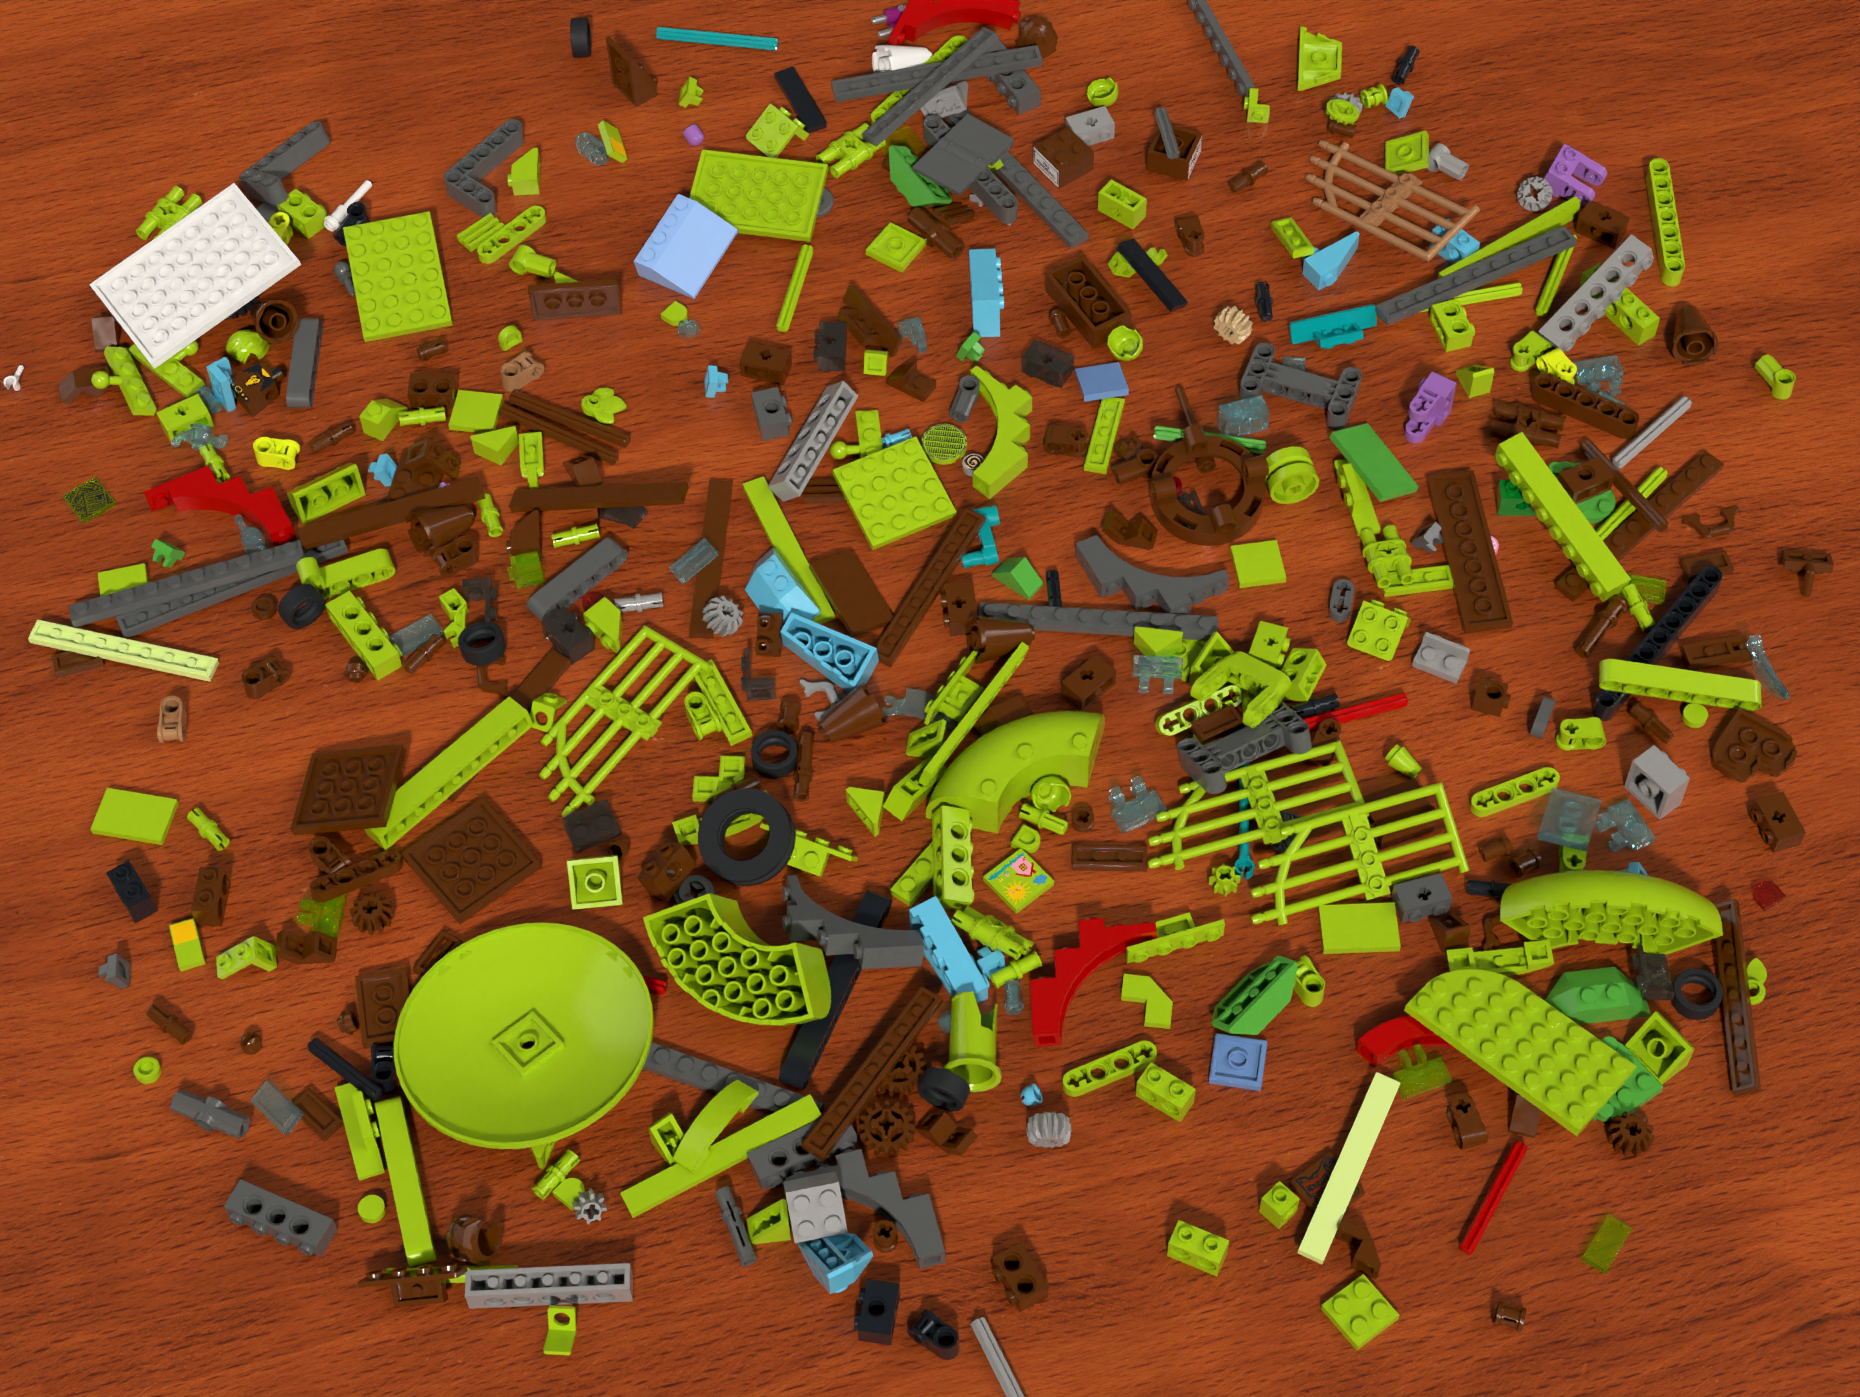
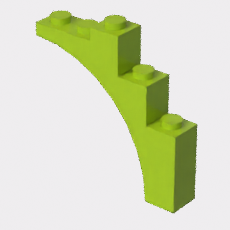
M976 365L970 370V375L975 376L979 380L980 394L992 409L997 423V436L990 453L984 462L973 472V487L988 499H991L1028 468V453L1022 445L1030 439V424L1024 417L1032 412V396L1028 391L1022 390L1017 385L1009 390L1004 383L998 382L988 371L982 370Z

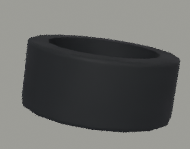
M587 17L571 18L570 38L573 57H591L589 19Z
M302 584L291 589L281 599L278 605V613L290 628L302 629L315 622L321 616L325 609L326 601L315 586ZM303 604H305L301 609H299L298 611H296L300 606H302Z
M479 622L468 626L461 632L458 638L462 657L471 665L481 666L497 661L506 650L503 632L498 625L492 622ZM481 640H493L484 647L471 648L472 645Z
M767 731L757 736L752 743V763L754 769L760 775L772 779L782 778L792 773L797 766L798 751L796 742L791 735L783 731ZM777 745L788 749L789 756L780 763L772 764L761 760L760 753L769 746Z
M1699 968L1686 969L1679 973L1674 980L1670 1000L1675 1010L1685 1018L1703 1020L1714 1015L1722 1000L1723 989L1716 976L1707 970ZM1688 983L1700 984L1711 993V1001L1707 1005L1692 1004L1683 997L1681 989L1683 985Z
M937 1067L926 1069L917 1087L918 1093L924 1100L935 1107L947 1111H960L970 1094V1086L963 1078L949 1070Z

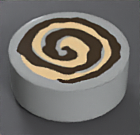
M979 454L965 456L962 461L963 472L973 477V472L985 459Z

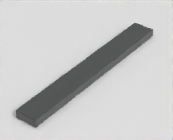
M983 27L862 133L863 139L877 147L998 41L997 33Z

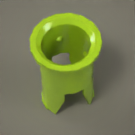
M961 992L951 999L949 1061L943 1069L949 1070L963 1078L970 1086V1092L987 1091L996 1087L1002 1078V1073L999 1067L996 1066L998 1004H995L994 1009L990 1012L980 1014L974 992Z

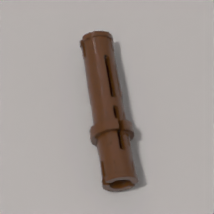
M802 732L798 736L796 771L793 773V780L795 781L793 798H796V801L799 802L809 799V786L813 780L811 765L814 735L810 732Z

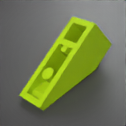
M931 755L892 788L883 805L886 810L901 821L915 811L936 787L941 776L947 770V767L943 765L928 786L920 784L918 781L924 768L933 758Z

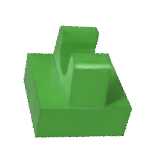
M973 332L962 344L956 357L962 362L966 358L977 362L985 351L978 343L981 336Z
M155 539L151 546L155 549L153 561L160 563L162 558L165 557L162 566L171 568L177 559L182 560L185 554L183 550L158 539Z

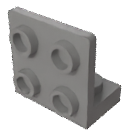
M967 81L944 87L920 108L924 117L935 115L942 119L945 116L958 114L966 110Z

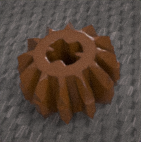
M372 891L368 897L362 893V900H354V907L350 908L351 920L361 933L368 930V933L372 936L375 930L382 933L383 926L390 927V919L394 918L393 906L389 899L386 900L383 893L376 896V893Z
M1625 1111L1621 1117L1616 1115L1613 1118V1124L1609 1125L1608 1133L1610 1134L1608 1140L1609 1143L1616 1144L1614 1147L1615 1152L1622 1149L1624 1150L1625 1157L1632 1152L1637 1158L1640 1156L1641 1151L1646 1153L1649 1150L1650 1144L1654 1141V1135L1652 1134L1654 1128L1653 1125H1647V1117L1640 1119L1638 1118L1637 1111L1633 1113V1116H1630Z

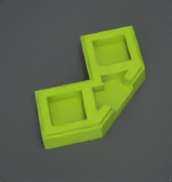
M720 756L719 777L694 776L693 802H714L713 798L715 795L731 788L733 783L737 784L744 781L745 756Z
M1124 974L1121 1001L1147 1003L1144 1026L1170 1029L1173 1005L1171 999L1149 976Z

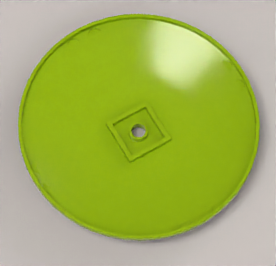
M525 923L503 927L479 935L446 954L425 973L414 987L401 1011L395 1031L394 1061L396 1073L407 1099L417 1113L431 1126L458 1141L493 1149H522L544 1145L573 1135L603 1117L626 1095L637 1080L650 1051L654 1028L653 1006L646 983L636 965L623 951L605 938L588 930L558 923ZM528 1041L535 1042L533 1047L529 1049L522 1048V1045Z

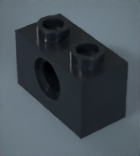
M129 860L106 872L114 890L135 923L158 911L151 895Z
M867 1279L866 1289L861 1288L859 1295V1305H862L861 1314H856L854 1330L858 1331L859 1341L884 1345L892 1344L901 1295L900 1284ZM879 1308L883 1310V1313L872 1315L870 1311Z

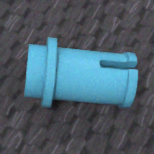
M904 429L891 435L889 433L885 434V437L882 438L884 449L912 438L909 429Z

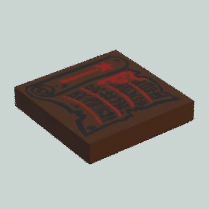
M1331 1152L1289 1181V1187L1313 1214L1337 1163V1159ZM1358 1183L1347 1208L1365 1194V1191Z

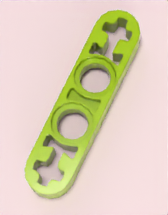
M540 206L528 208L482 242L477 248L479 260L485 264L495 262L546 223L545 210ZM518 226L525 227L522 231L514 230ZM502 238L509 239V241L506 243L498 242Z
M1227 685L1217 690L1209 698L1215 702V709L1211 713L1232 704L1234 707L1238 706L1243 700L1242 690L1236 685ZM1229 691L1235 692L1236 696L1233 697V701L1225 700L1221 702L1220 698L1228 696ZM1195 699L1160 715L1155 722V727L1159 734L1171 736L1190 728L1191 722L1211 713L1205 710V701ZM1187 708L1192 709L1194 712V719L1191 722H1187L1183 718V712ZM1165 719L1167 721L1177 719L1179 722L1170 725V731L1163 728V725L1166 723Z
M1546 767L1477 792L1471 799L1470 810L1477 817H1486L1548 794L1558 787L1560 775L1555 769ZM1521 784H1528L1533 790L1531 792H1523L1519 786ZM1506 792L1511 798L1504 801L1499 799L1497 794ZM1480 801L1481 804H1486V807L1482 805L1477 806V803Z
M1140 1041L1070 1070L1063 1077V1091L1071 1097L1081 1096L1143 1070L1150 1063H1155L1157 1056L1156 1046L1150 1041ZM1141 1050H1144L1146 1053L1150 1052L1149 1058H1146L1144 1055L1140 1056ZM1117 1059H1125L1129 1065L1125 1069H1119L1114 1065V1062ZM1096 1068L1102 1069L1105 1072V1076L1101 1079H1095L1092 1077L1091 1071ZM1074 1079L1075 1082H1079V1087L1075 1088L1074 1085H1070V1080Z

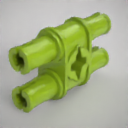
M863 123L852 132L846 131L841 138L830 142L826 150L816 155V162L828 164L835 159H839V162L830 166L832 176L838 179L845 172L856 170L861 163L870 160L877 150L886 145V140L877 147L869 142H862V133L870 127L867 123Z
M174 186L164 198H160L157 201L156 206L151 211L146 213V219L136 229L137 235L141 239L147 240L156 228H161L162 230L154 237L155 239L195 211L202 204V199L193 193L183 205H177L185 194H183L184 191L180 187Z
M1394 525L1384 527L1383 536L1386 541L1380 542L1376 541L1372 529L1362 530L1360 532V539L1364 546L1362 554L1367 560L1368 571L1374 574L1378 587H1389L1391 585V578L1388 572L1397 571L1403 585L1413 583L1415 577L1411 569L1412 559L1408 555L1406 543L1400 539Z
M967 906L963 912L958 909L953 916L956 919L952 918L951 920L953 925L968 932L971 939H977L983 945L990 947L992 951L1000 950L1015 960H1018L1022 954L1027 956L1031 951L1029 947H1033L1034 944L1033 941L1015 933L1014 927L1007 926L1002 921L994 919L993 915L985 916L970 906Z

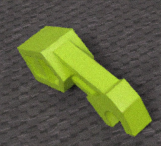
M1152 247L1146 252L1157 266L1162 264L1168 256L1165 249H1160L1157 253L1156 249ZM1116 252L1108 263L1113 275L1130 278L1136 273L1120 252Z
M453 588L440 595L439 600L441 607L452 621L444 630V635L446 639L455 636L450 639L452 647L456 648L459 646L458 638L461 632L466 629V617L469 610L466 601Z

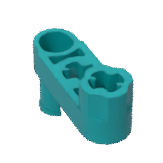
M996 505L973 509L974 512L985 516L986 522L978 533L982 547L981 551L967 553L963 556L961 561L964 569L982 564L988 566L999 563L990 528L1000 525Z

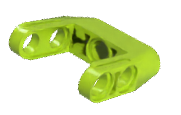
M1236 651L1218 660L1194 682L1191 688V696L1199 701H1206L1229 681L1257 696L1247 705V710L1243 716V723L1251 728H1255L1279 706L1292 684L1290 678L1285 673L1244 652Z

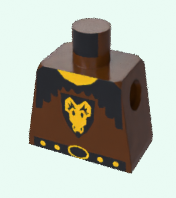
M255 364L229 375L232 380L230 386L236 395L235 399L252 418L279 397L276 383L284 379V375L278 367L266 372L260 364Z

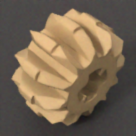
M1227 306L1216 316L1213 328L1218 331L1217 335L1222 336L1224 341L1228 340L1231 345L1234 343L1240 344L1251 334L1253 322L1248 320L1249 315H1245L1243 309L1239 311L1236 306L1232 308Z

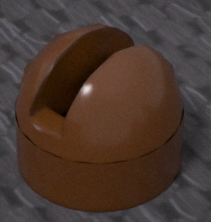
M616 839L608 845L607 850L610 856L618 855V860H622L628 855L630 847L626 840Z
M247 1032L241 1037L240 1046L245 1054L254 1055L261 1050L262 1041L256 1033Z

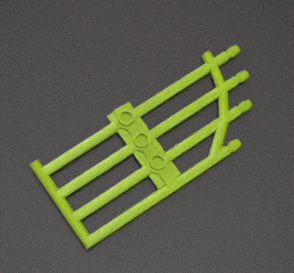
M646 625L642 627L541 740V744L546 747L553 741V738L557 737L556 755L541 770L539 776L545 780L559 766L563 777L555 786L556 788L550 792L548 799L554 802L568 787L576 794L569 803V806H566L561 815L567 819L572 816L574 810H577L583 802L589 806L594 803L595 798L591 793L640 738L647 741L655 735L662 724L658 720L661 714L701 670L709 673L713 665ZM646 637L656 642L612 692L603 687L605 682ZM664 648L674 653L631 703L621 698L625 691ZM682 659L693 664L649 714L639 709ZM586 704L595 709L594 713L566 742L567 724ZM604 715L613 720L614 722L570 770L566 757ZM622 726L631 731V735L590 781L582 787L576 781L578 775Z
M1341 740L1311 748L1310 751L1303 754L1292 753L1226 772V782L1240 778L1244 789L1199 801L1206 791L1196 781L1178 786L1180 793H1189L1191 790L1194 792L1183 806L1169 809L1167 812L1162 811L1155 815L1157 822L1167 821L1169 818H1177L1173 831L1148 838L1150 846L1172 841V853L1160 856V858L1150 859L1147 861L1149 868H1157L1160 865L1164 866L1174 863L1175 870H1181L1184 868L1183 860L1261 838L1264 845L1269 843L1275 844L1289 838L1280 834V829L1284 826H1292V824L1365 804ZM1332 752L1336 754L1338 763L1270 782H1268L1265 771ZM1343 772L1346 780L1342 784L1277 802L1272 793L1274 790ZM1346 792L1351 793L1354 801L1350 804L1283 822L1279 812ZM1248 798L1251 806L1249 810L1185 827L1189 814ZM1253 818H1255L1259 828L1182 850V838Z
M1442 782L1281 828V836H1290L1293 833L1297 835L1284 853L1257 862L1259 869L1280 865L1276 880L1273 883L1263 885V887L1259 886L1250 890L1252 898L1275 893V909L1251 916L1252 924H1260L1263 921L1267 922L1277 919L1278 926L1288 924V915L1360 894L1365 895L1366 901L1391 894L1389 889L1391 885L1457 866L1460 873L1470 871ZM1433 794L1436 795L1439 809L1370 828L1367 813ZM1443 818L1447 833L1378 852L1374 841L1375 837ZM1342 821L1345 836L1300 848L1312 829ZM1445 843H1451L1455 857L1385 876L1381 862ZM1349 845L1353 860L1287 878L1291 861ZM1357 869L1361 884L1285 905L1284 890Z

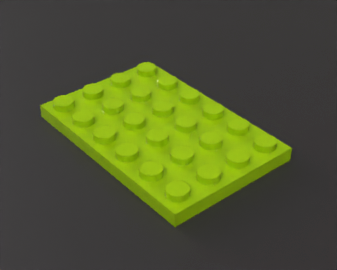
M702 149L689 198L697 201L737 228L738 233L811 242L829 168L828 164Z
M430 211L343 227L365 342L453 326Z

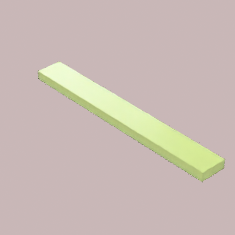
M42 620L36 621L28 637L30 643L93 657L99 656L102 659L211 682L219 664L218 658Z
M1376 1072L1298 1249V1254L1323 1264L1398 1091L1400 1082Z

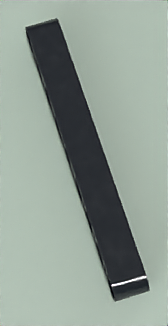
M1715 566L1703 568L1625 661L1657 665L1717 594L1723 577L1721 570ZM1601 689L1596 696L1592 709L1594 717L1600 718L1601 721L1612 719L1632 694Z
M867 890L852 922L882 928L891 909L892 898ZM854 954L835 955L828 970L831 987L829 1013L825 1018L802 1024L780 1070V1082L801 1090L807 1087L862 971L858 959L854 958Z

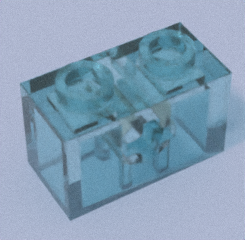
M1255 396L1219 405L1217 423L1222 435L1238 437L1267 430L1270 411L1263 396Z

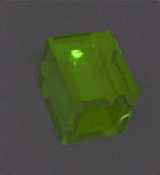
M537 551L509 557L511 566L507 567L510 581L515 580L517 589L545 583Z

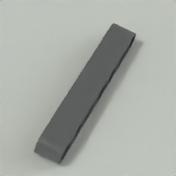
M935 115L927 116L923 121V139L931 148L951 130L940 117ZM986 167L969 189L1002 223H1014L1018 216V200L991 170Z

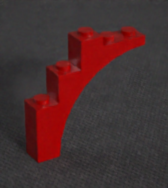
M1090 917L1086 920L1078 921L1080 948L1064 947L1060 950H1054L1056 977L1042 976L1030 980L1032 1032L1036 1047L1062 1045L1063 1023L1067 1009L1076 991L1088 976L1102 964L1126 952L1127 947L1157 939L1156 922H1139L1134 925L1115 924L1111 927H1106L1104 918Z

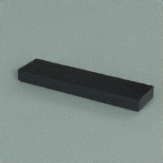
M794 67L774 73V78L799 121L805 125V131L812 133L827 128L826 120Z
M1134 238L1118 244L1117 250L1170 312L1184 308L1187 305L1188 301Z

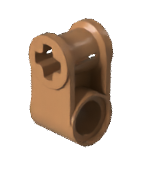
M522 352L513 360L502 365L500 370L503 388L508 392L520 390L543 374L544 365L536 362L530 352Z
M167 696L161 701L157 726L159 743L171 740L186 741L187 712L182 701L177 696Z

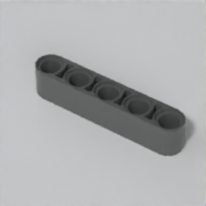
M299 318L298 330L294 335L286 392L288 408H312L322 340L321 318Z
M611 537L605 538L532 595L526 604V608L541 622H550L620 567L628 557L627 550Z

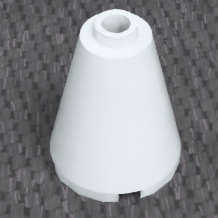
M879 45L875 47L877 51L872 54L873 71L875 74L920 66L932 56V53L925 47Z

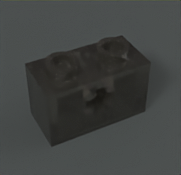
M819 322V331H815V344H818V348H814V362H818V370L845 371L847 350L846 322Z
M1035 339L1022 357V373L1061 389L1074 371V355Z
M564 606L541 621L544 636L563 656L571 660L572 665L595 650L593 642L595 636L588 627L584 628L580 624L578 616L574 612L570 613Z

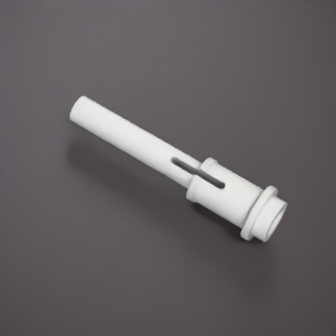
M366 180L343 205H339L330 216L325 217L324 226L326 229L332 232L337 230L348 215V206L358 202L372 187L370 181Z

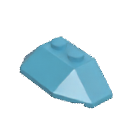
M774 547L755 563L745 591L760 612L783 614V625L791 612L809 620L814 619L821 613L820 609Z
M851 1233L797 1243L814 1277L830 1294L842 1292L847 1289L848 1285L854 1283L874 1256L865 1243L856 1234Z

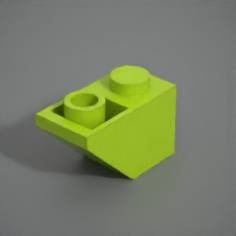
M604 597L583 613L584 627L590 635H596L606 649H612L618 655L621 652L623 622L621 611Z

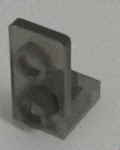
M491 578L462 579L465 600L479 601L485 599L486 622L493 623V620H497V608L494 606V601L498 600L497 587H493Z
M745 648V657H741V670L746 671V677H741V689L746 691L747 701L776 699L775 678L760 677L752 679L750 648Z

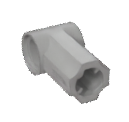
M1441 143L1434 145L1429 151V167L1426 169L1432 172L1440 170L1460 181L1465 177L1469 164L1451 155L1445 145Z

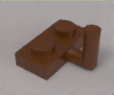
M1782 550L1781 561L1784 569L1791 572L1805 571L1802 595L1805 597H1810L1812 594L1815 574L1832 573L1834 564L1831 554Z

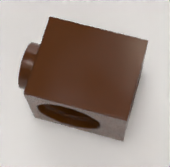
M1480 677L1471 710L1500 717L1502 708L1507 709L1511 695L1506 694L1509 684Z

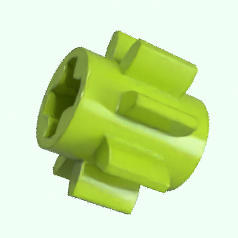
M1222 863V866L1218 869L1212 868V876L1209 877L1208 884L1214 885L1213 893L1218 892L1227 897V894L1231 891L1237 892V884L1240 883L1241 876L1235 875L1236 867L1231 868Z

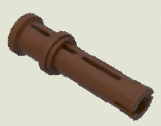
M1611 596L1609 598L1606 608L1598 613V620L1594 626H1592L1582 642L1576 647L1577 655L1582 658H1589L1607 631L1618 624V618L1621 614L1626 613L1629 608L1622 598L1618 596Z

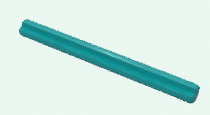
M657 27L656 38L661 40L776 51L779 45L778 39L771 37Z

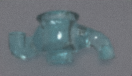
M191 424L190 430L178 433L171 442V446L179 447L181 441H186L192 445L194 450H200L203 445L208 447L207 444H211L217 449H222L228 443V436L220 434L219 437H215L211 432L212 427L203 424Z
M236 515L234 520L240 530V541L245 553L252 554L266 549L267 544L263 533L255 527L247 526L242 516Z

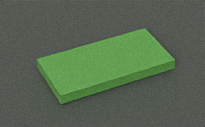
M1368 423L1331 433L1329 437L1346 460L1351 463L1354 470L1380 502L1415 493L1419 488Z

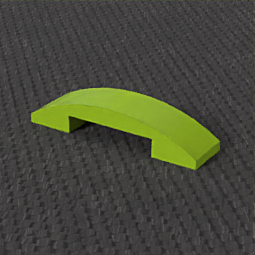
M752 813L742 815L730 824L726 830L725 837L744 831L765 818ZM695 814L672 822L680 844H698V831L702 818L697 819Z
M1550 940L1524 942V946L1519 948L1473 952L1472 947L1446 950L1450 972L1463 969H1479L1505 976H1513L1554 965Z
M739 1080L726 1086L706 1105L694 1120L680 1142L673 1161L695 1173L710 1155L709 1146L738 1111L741 1113L745 1112L758 1096V1091Z

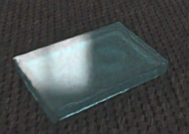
M1552 788L1537 839L1587 852L1602 800Z

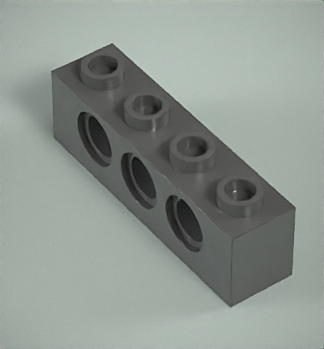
M998 40L983 54L1006 51L1008 49ZM1024 69L986 76L996 86L998 93L1005 97L1009 107L1013 108L1018 115L1041 106V90Z
M819 1120L748 1152V1165L761 1190L775 1188L786 1180V1177H790L795 1172H806L807 1169L815 1165L822 1166L842 1151L854 1149L858 1144L857 1134L852 1125L824 1162L809 1152L807 1154L797 1153L802 1149V1142ZM783 1160L785 1164L776 1166L774 1162Z
M241 1179L223 1206L229 1216L228 1219L239 1226L246 1224L254 1232L262 1236L269 1234L282 1245L289 1246V1244H292L307 1256L315 1254L322 1258L338 1231L333 1219ZM261 1207L258 1213H251L255 1208ZM278 1218H285L281 1223L274 1224ZM301 1228H308L306 1232L297 1234Z

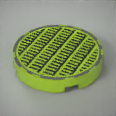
M938 424L930 427L924 433L922 448L931 462L940 465L952 464L965 455L967 438L964 432L954 425Z

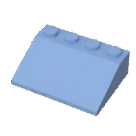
M678 194L634 260L638 275L695 299L737 235L738 229L697 201Z

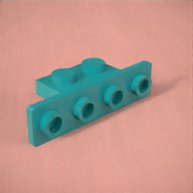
M1371 304L1290 322L1291 343L1298 344L1314 340L1320 348L1330 349L1335 345L1343 343H1355L1356 340L1364 339L1362 329L1377 325L1376 306Z

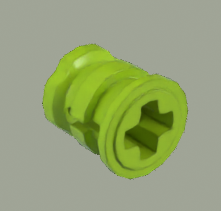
M1378 84L1377 88L1371 87L1368 91L1362 90L1360 93L1361 102L1366 109H1369L1371 105L1375 107L1380 103L1386 105L1388 102L1387 92L1382 84Z

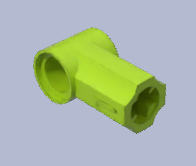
M520 245L509 262V267L515 273L523 275L526 272H530L546 278H552L557 265L555 259L538 255L532 248L526 245Z
M1768 354L1762 356L1755 363L1754 368L1771 386V394L1775 398L1788 399L1794 387L1795 374L1790 370L1783 369L1772 356Z

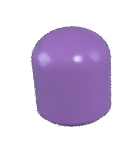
M696 124L689 126L683 132V136L692 146H697L704 140V134Z

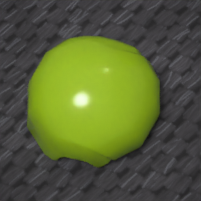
M1110 77L1092 81L1087 88V98L1095 107L1111 106L1118 98L1117 82H1114Z
M1122 325L1111 331L1108 335L1107 345L1115 358L1122 361H1130L1137 358L1143 350V339L1136 329H1129Z
M1054 776L1040 779L1033 785L1030 795L1032 803L1037 809L1042 811L1048 810L1054 813L1059 806H1068L1072 796L1069 787L1061 779Z

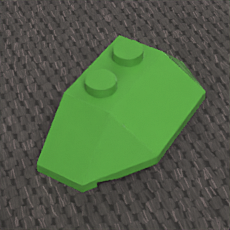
M890 145V180L895 184L896 189L906 197L911 206L934 207L951 203L952 194L948 189L936 184L913 169V166L920 159L913 155L909 148L906 146Z
M1278 955L1272 959V962L1265 963L1249 972L1215 1006L1211 1022L1213 1027L1231 1034L1258 1035L1291 1001L1298 967L1297 962Z
M1616 967L1564 972L1545 999L1547 1003L1578 1025L1650 1017L1651 1015L1645 991Z

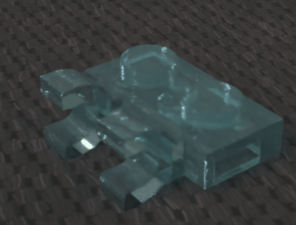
M1617 355L1573 362L1577 367L1575 374L1579 385L1586 384L1587 391L1599 395L1597 389L1601 388L1599 381L1607 380L1611 396L1620 395L1621 390L1619 386L1623 384L1621 378H1623L1624 370Z
M1134 655L1133 677H1140L1139 692L1149 693V678H1164L1163 694H1173L1174 679H1181L1183 658Z
M1141 776L1131 779L1133 785L1130 786V790L1136 798L1127 803L1119 786L1110 789L1111 796H1109V800L1115 807L1111 810V815L1123 834L1155 819L1157 813L1167 811L1155 789L1147 792Z
M1629 799L1608 807L1605 813L1598 815L1600 821L1594 825L1599 833L1614 826L1619 832L1612 834L1611 838L1613 841L1608 842L1612 852H1616L1626 846L1635 851L1654 843L1656 838Z

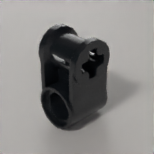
M372 1044L371 1074L373 1081L382 1088L383 1094L393 1093L399 1085L394 1061V1044L389 1046Z
M924 1309L921 1312L922 1317L914 1327L908 1328V1335L916 1343L926 1347L943 1360L954 1359L958 1355L960 1348L957 1331L940 1320L933 1312ZM944 1340L953 1342L950 1346L940 1345Z

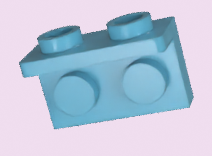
M223 357L207 366V371L214 396L229 413L236 409L234 401L236 395L230 386L232 380L229 375L232 374L229 360Z

